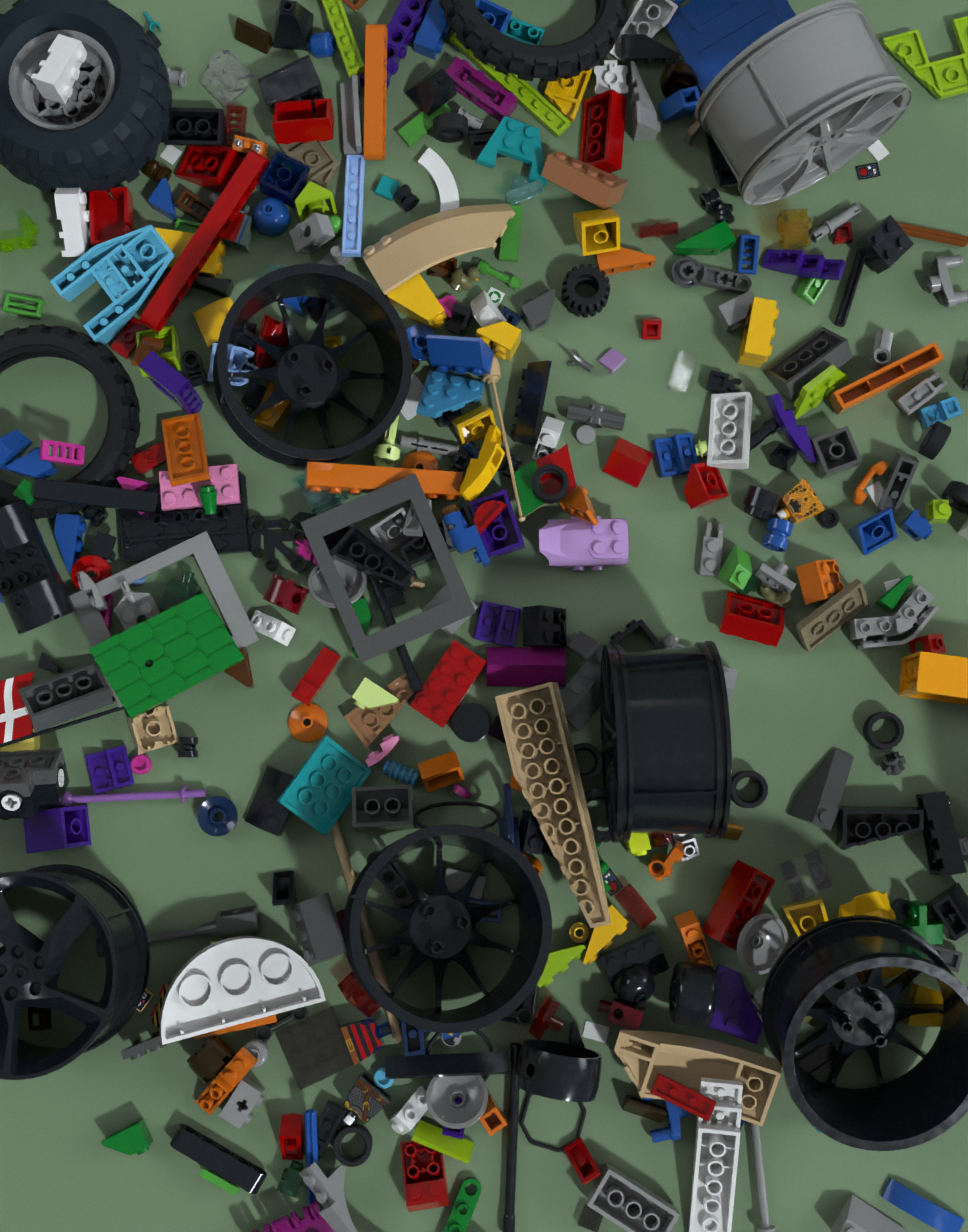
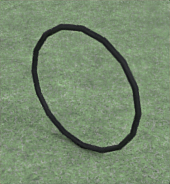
M448 801L421 808L414 814L413 819L416 825L424 829L428 826L421 824L417 820L418 815L423 811L447 805L479 806L489 809L496 814V819L492 823L478 827L485 830L493 827L500 821V813L492 806L478 802Z

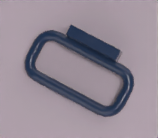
M505 783L503 785L504 818H500V821H498L499 837L509 842L521 852L518 817H513L511 785Z

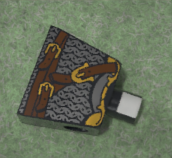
M361 1072L343 1105L348 1109V1112L342 1119L349 1126H352L358 1118L363 1123H367L390 1102L391 1096L383 1089L377 1087L374 1081Z

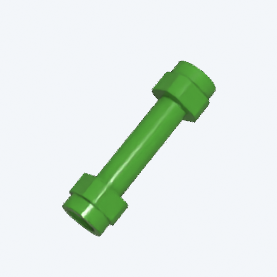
M481 260L477 267L480 274L493 276L509 284V288L513 290H518L522 283V280L514 275L510 277L490 267V263Z

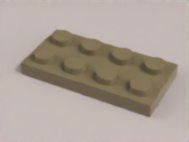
M855 579L847 584L844 589L833 595L826 603L816 608L813 613L796 625L802 646L808 653L869 606L863 584L860 580Z

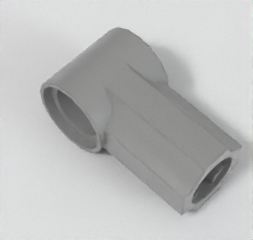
M882 329L877 330L875 333L872 355L869 359V366L875 371L885 367L890 361L893 333L890 330ZM876 357L882 358L883 362L878 361Z

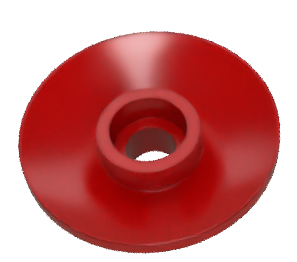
M86 555L78 559L71 571V578L75 587L80 590L78 579L80 578L79 572L81 571L86 574L90 570L94 571V576L91 577L94 583L112 576L111 568L107 561L96 555Z

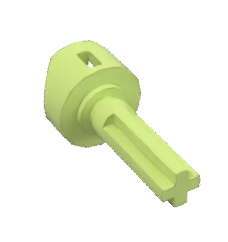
M399 415L385 431L383 444L375 446L373 458L377 466L393 467L399 461L400 450L394 446Z

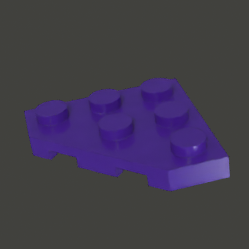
M718 964L715 971L717 978L716 1006L712 1022L708 1026L757 1045L763 1024L738 971Z

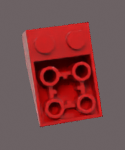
M415 1141L400 1142L406 1207L408 1211L413 1212L450 1206L443 1153Z

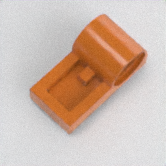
M677 840L667 856L660 853L652 856L648 871L654 879L661 882L664 877L668 878L674 869L672 865L674 862L679 863L684 855V852H682L684 844ZM654 863L662 864L663 868L655 867Z

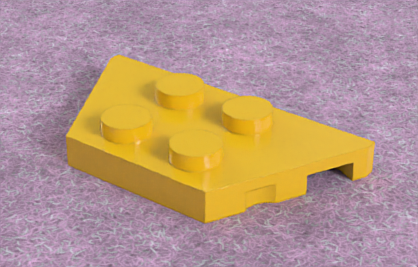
M593 68L588 71H581L580 75L572 78L562 79L559 77L557 81L548 82L544 96L573 123Z

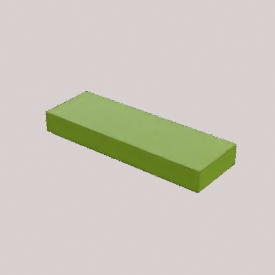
M422 1120L417 1122L411 1138L412 1141L466 1164L469 1163L475 1145L474 1142L464 1138L458 1139L442 1135L443 1129Z

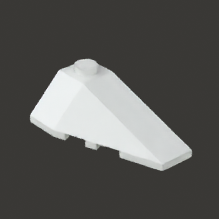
M633 0L625 16L621 33L609 54L624 63L626 59H621V35L645 34L652 38L661 28L669 23L678 5L671 0Z

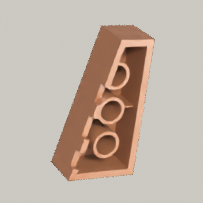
M562 151L548 154L541 174L542 177L604 210L621 201L628 183L623 178L572 158Z

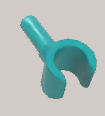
M145 12L143 15L149 23V29L154 33L153 28L157 27L161 32L160 24L153 21L149 14Z

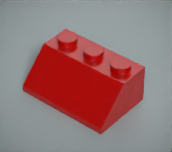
M728 591L720 619L719 632L777 647L784 630V608L768 601Z

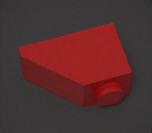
M282 1114L279 1133L282 1160H303L304 1123L302 1114Z

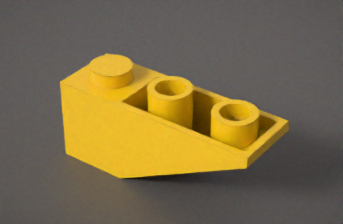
M611 903L608 904L611 924L591 929L585 953L581 960L584 965L594 962L599 956L597 953L602 948L604 950L613 943L611 939L616 934L621 935L627 929L626 924L628 921Z

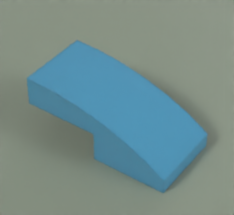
M956 396L937 404L922 408L917 411L923 428L926 429L933 426L936 421L945 422L963 414V411Z

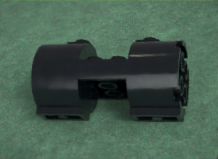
M26 500L0 508V591L3 595L2 600L18 634L25 633L76 611Z

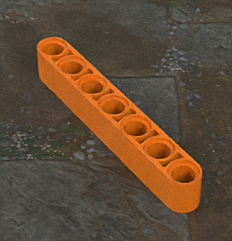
M366 24L363 147L365 160H385L388 39L386 24Z

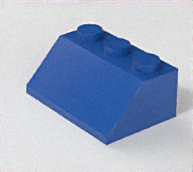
M427 334L430 364L436 368V371L440 373L453 371L457 374L469 372L477 376L490 374L494 351L481 338Z

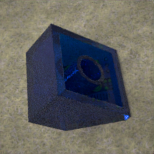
M276 150L258 181L260 192L269 197L278 198L285 205L295 208V200L305 188L310 167Z

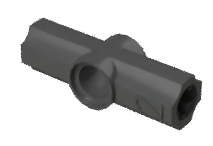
M569 402L566 419L585 423L592 428L606 427L620 431L623 430L626 417L625 413L606 410L601 405L591 404L587 406Z

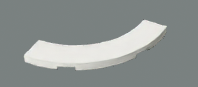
M428 147L418 160V165L430 175L437 186L441 204L440 212L459 208L458 189L449 167L435 151Z

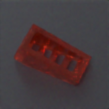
M227 105L225 144H233V139H230V135L245 137L248 111L246 107ZM241 114V118L232 117V115ZM232 121L241 122V125L232 124ZM231 128L241 129V131L231 132Z

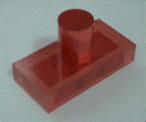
M547 995L528 1030L533 1037L539 1040L543 1037L547 1027L558 1032L564 1023L563 1020L554 1016L560 1003Z

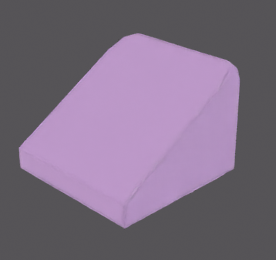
M612 348L598 361L612 375L625 363L626 358Z

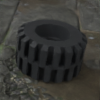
M580 264L579 268L573 267L572 272L568 271L566 278L564 277L561 298L564 301L565 308L569 307L571 314L576 312L575 316L578 317L580 314H583V318H587L588 314H591L592 317L596 315V312L600 313L603 307L606 306L610 294L609 278L605 277L606 273L603 270L599 271L600 267L592 268V264L584 267V264ZM580 284H589L594 287L597 294L590 298H583L576 293L575 287Z

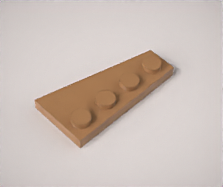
M406 673L383 688L399 699L397 704L374 709L365 707L364 710L356 707L344 716L366 749L414 695L407 681Z

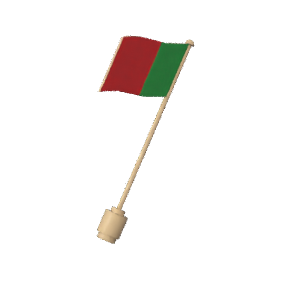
M494 355L490 374H482L484 382L492 384L519 513L518 520L524 522L527 515L547 504L538 500L533 494L531 482L533 474L538 468L543 465L553 464L564 469L569 479V488L566 496L573 492L577 486L567 444L552 454L530 462L514 473L495 384L502 376L499 361ZM545 474L539 480L540 490L547 495L558 493L562 487L561 479L556 474Z

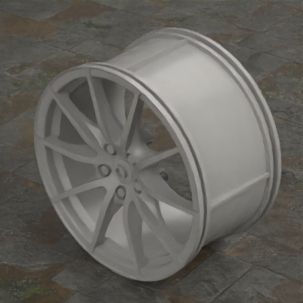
M836 0L813 7L790 18L764 34L739 53L706 87L696 105L695 116L703 129L712 135L738 181L737 187L743 201L748 205L757 206L772 203L793 195L822 180L853 160L882 137L899 120L912 100V91L898 75L867 22L861 5L854 0Z

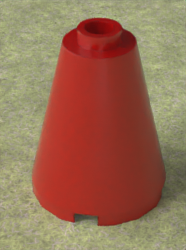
M264 314L258 337L269 344L282 348L287 347L289 341L285 324ZM256 344L255 354L252 359L255 362L254 366L259 367V369L272 367L276 360Z

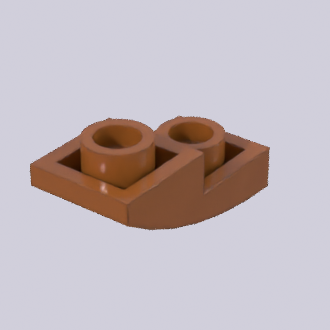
M144 336L134 353L131 365L140 368L139 364L151 351L157 354L164 347V339Z

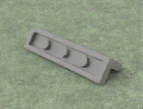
M352 75V83H340L344 157H346V154L363 155L358 76Z

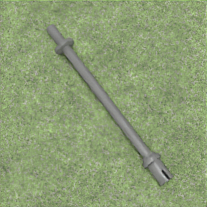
M750 1123L762 1224L757 1227V1231L774 1232L776 1230L775 1226L770 1225L759 1125Z

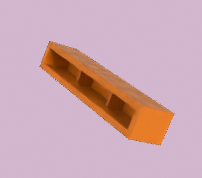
M933 342L833 392L828 400L838 415L938 365L944 359V356L936 342Z

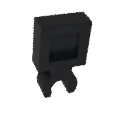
M710 370L706 390L720 394L725 393L726 390H729L730 393H737L740 390L735 389L733 384L740 385L742 380L738 378L728 380L729 374Z

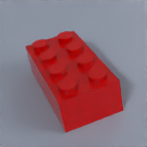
M453 640L424 683V690L416 695L410 707L443 729L486 666L487 661Z

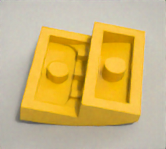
M231 297L215 301L193 313L207 347L212 348L213 343H218L221 327L233 305Z

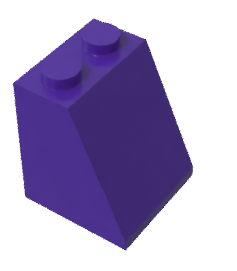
M88 805L36 811L35 817L23 818L27 854L92 845Z

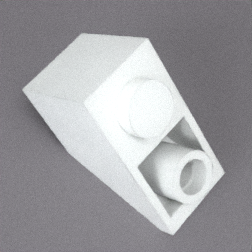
M546 416L532 459L537 460L555 452L565 422Z

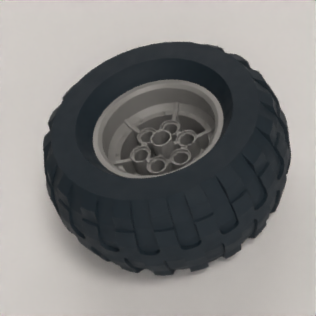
M18 0L13 3L12 9L8 10L5 14L0 13V164L22 182L31 184L51 194L55 193L56 188L80 187L86 193V197H89V191L98 190L100 192L107 190L110 193V188H115V185L125 180L128 183L135 180L139 176V170L145 164L148 165L157 156L158 146L164 142V136L168 129V111L172 106V91L167 68L152 38L146 34L143 27L135 19L107 0ZM58 34L82 42L87 56L80 68L92 71L91 73L80 71L79 78L73 84L72 95L68 98L66 105L43 98L31 79L33 73L38 74L40 71L39 63L41 60H47L50 55L48 54V49ZM39 102L45 104L46 109L41 112L39 109Z

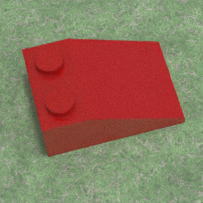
M188 146L175 176L214 192L222 193L243 159L230 147Z

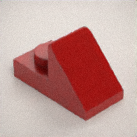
M581 1137L563 1148L583 1185L601 1175L596 1161L592 1158Z

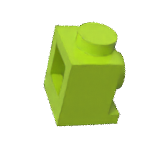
M933 499L926 504V519L929 523H947L952 513L949 500Z

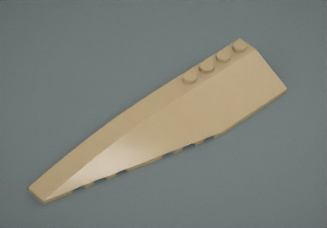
M549 682L495 696L513 775L519 783L525 799H527L554 857L557 858L560 869L570 884L569 887L572 893L575 894L590 928L610 925V914L595 838L558 682Z

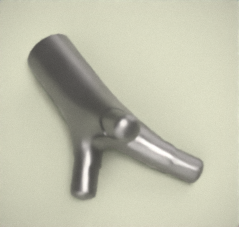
M571 350L568 351L575 360L568 362V366L577 365L588 372L591 371L593 365L581 358L577 350H574V353Z

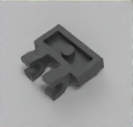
M160 1031L153 1033L149 1039L143 1041L141 1038L134 1041L133 1045L122 1050L121 1054L123 1060L129 1057L131 1060L146 1055V1050L149 1049L150 1052L165 1047L166 1044L162 1045Z

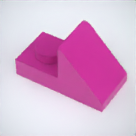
M121 476L117 478L123 489L145 491L151 487L145 481Z

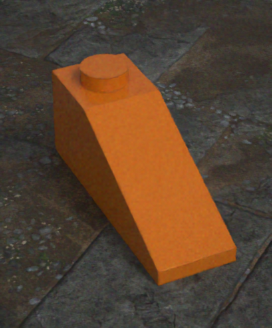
M623 247L616 251L594 254L595 264L600 267V272L603 270L606 273L605 276L654 267L656 261L653 255Z
M577 486L573 492L558 502L565 513L596 526L598 524L592 502L587 496L588 491L583 486Z

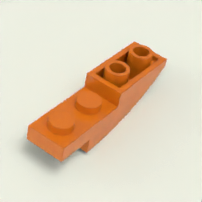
M242 1047L195 1102L208 1115H211L258 1060Z

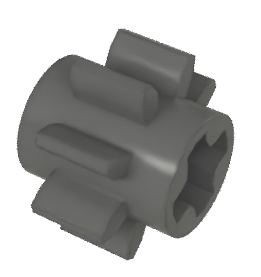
M889 751L881 757L882 763H880L882 771H886L887 775H899L905 770L903 765L906 763L905 758L900 756L898 751Z

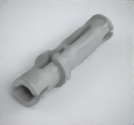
M854 202L831 219L824 220L819 227L809 232V236L813 235L810 237L811 241L816 243L824 236L831 235L836 228L860 214L862 211L859 209L860 205Z
M402 435L400 447L416 449L417 452L426 451L454 457L458 455L459 445L456 446L424 440V437L414 438Z

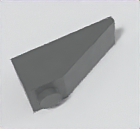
M897 451L888 473L878 510L882 511L890 506L893 515H897L919 464L917 457Z

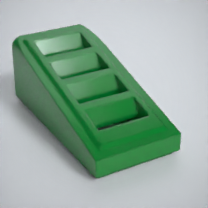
M908 575L902 578L881 596L875 604L886 611L894 609L912 581L913 576Z

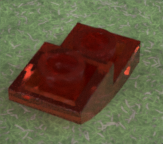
M628 884L615 896L623 910L630 915L640 930H644L657 918L631 884Z

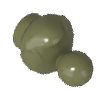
M470 267L467 270V275H465L462 268H457L451 273L452 280L449 284L458 293H461L462 290H468L472 286V280L478 281L479 269Z

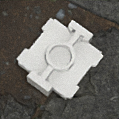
M604 60L603 66L594 67V74L596 75L595 94L598 95L613 89L621 95H626L628 93V85H626L627 66L617 65V60Z

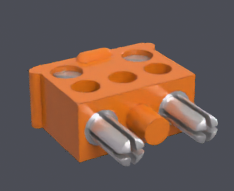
M234 135L232 148L236 152L245 154V156L249 151L254 150L266 157L269 146L264 142Z

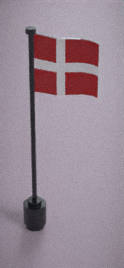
M35 671L0 681V748L125 708L124 706L121 708L116 707L32 733L33 727L18 690L33 684Z

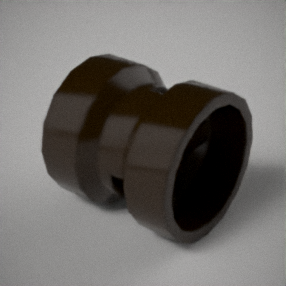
M154 159L149 162L145 170V176L155 179L158 184L162 178H166L169 181L172 170L169 167L161 166L160 162Z

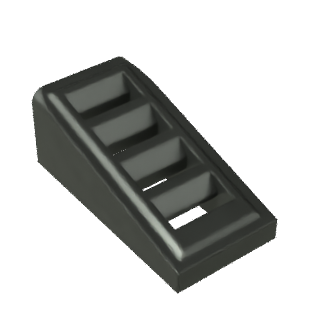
M197 276L192 283L195 288L222 298L230 297L234 288L232 280Z

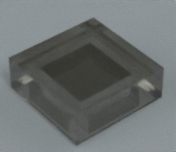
M584 1203L578 1225L598 1232L603 1215Z

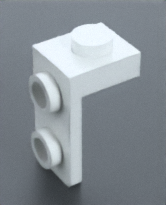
M255 610L250 620L256 632L285 646H288L296 631L295 628L258 610Z
M423 1086L418 1087L400 1111L388 1120L392 1124V1129L398 1134L404 1135L411 1131L428 1110L426 1102L427 1090Z

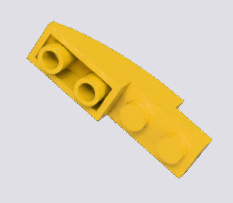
M489 425L482 448L479 451L478 459L471 458L466 469L459 493L467 502L473 501L486 488L504 457L505 452L501 448L503 436L496 425Z

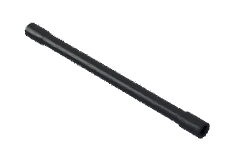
M367 575L387 627L396 624L380 581ZM405 644L396 647L412 693L417 694L423 691L424 688L415 671Z
M510 1043V1085L503 1232H515L520 1089L516 1085V1071L519 1052L522 1046L520 1043Z

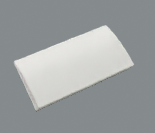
M750 392L711 394L707 466L725 469H749L752 396Z

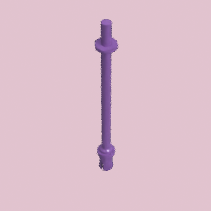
M183 785L181 790L92 795H72L70 792H65L61 804L54 806L70 807L73 803L181 798L183 803H187L188 798L206 797V789L187 790V786Z

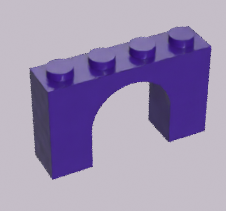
M151 351L139 364L140 368L154 380L153 384L187 414H195L202 409L204 402L189 380L155 352Z

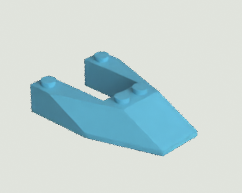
M148 225L93 246L54 277L50 283L61 297L71 302L98 281L113 302L83 325V327L96 343L99 342L105 345L122 330L140 308L175 255L152 225Z

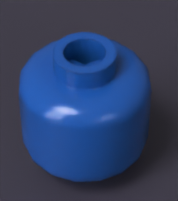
M328 31L317 32L311 35L310 41L307 42L309 52H312L313 56L317 59L331 57L334 51H336V40Z

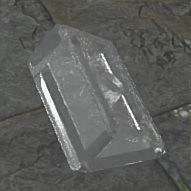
M678 351L667 386L668 390L685 395L696 358L683 351Z

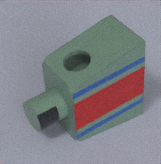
M244 204L223 236L222 241L226 246L249 253L254 223L252 217L248 216L250 207Z

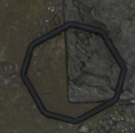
M527 1094L520 1118V1126L530 1144L561 1152L564 1150L563 1148L580 1138L586 1116V1109L582 1102H578L582 1110V1116L574 1140L560 1148L533 1141L524 1125V1119L530 1098L534 1094Z

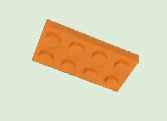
M200 413L161 420L171 486L211 479Z

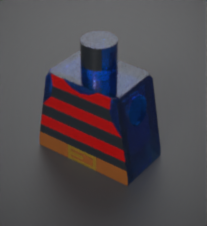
M374 1017L345 1023L341 1026V1031L354 1065L384 1047L382 1037L392 1034L389 1022L377 1026Z

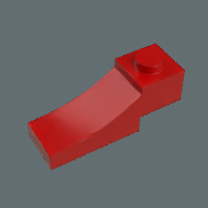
M323 647L313 664L298 682L291 696L310 706L341 656Z

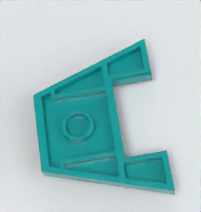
M504 116L475 163L493 168L497 153L530 165L527 182L544 188L547 184L546 178L541 176L544 162L539 129Z

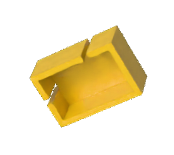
M759 297L753 298L745 318L744 326H747L748 329H743L737 364L760 368L763 362L766 363L767 358L770 357L772 352L770 341L771 338H774L776 330L773 323L774 320H777L779 308H776L777 301Z

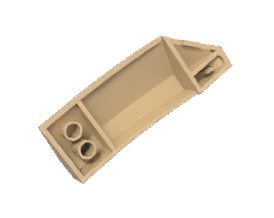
M508 203L464 206L424 217L389 235L383 236L376 244L366 247L361 256L382 292L386 295L415 275L438 263L484 248L492 247L495 249L497 238L502 237L508 227L506 224L508 219H512L515 212Z
M620 1030L614 1047L616 1055L620 1057L624 1064V1069L631 1081L636 1085L641 1098L664 1100L651 1093L659 1073L698 1092L700 1091L701 1077L742 1081L741 1120L759 1126L764 1124L781 1076V1065L776 1059L726 1043L690 1035L662 1031Z

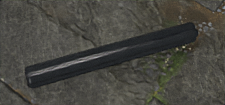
M858 249L835 320V325L839 327H844L866 260Z

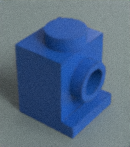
M918 509L912 511L899 526L916 542L922 538L924 540L927 539L933 532L929 521L924 516L918 515L920 512Z

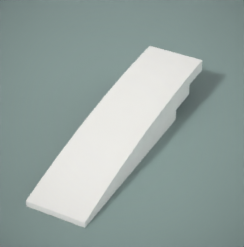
M701 1077L699 1092L717 1102L709 1122L697 1116L689 1232H731L741 1134L742 1081Z

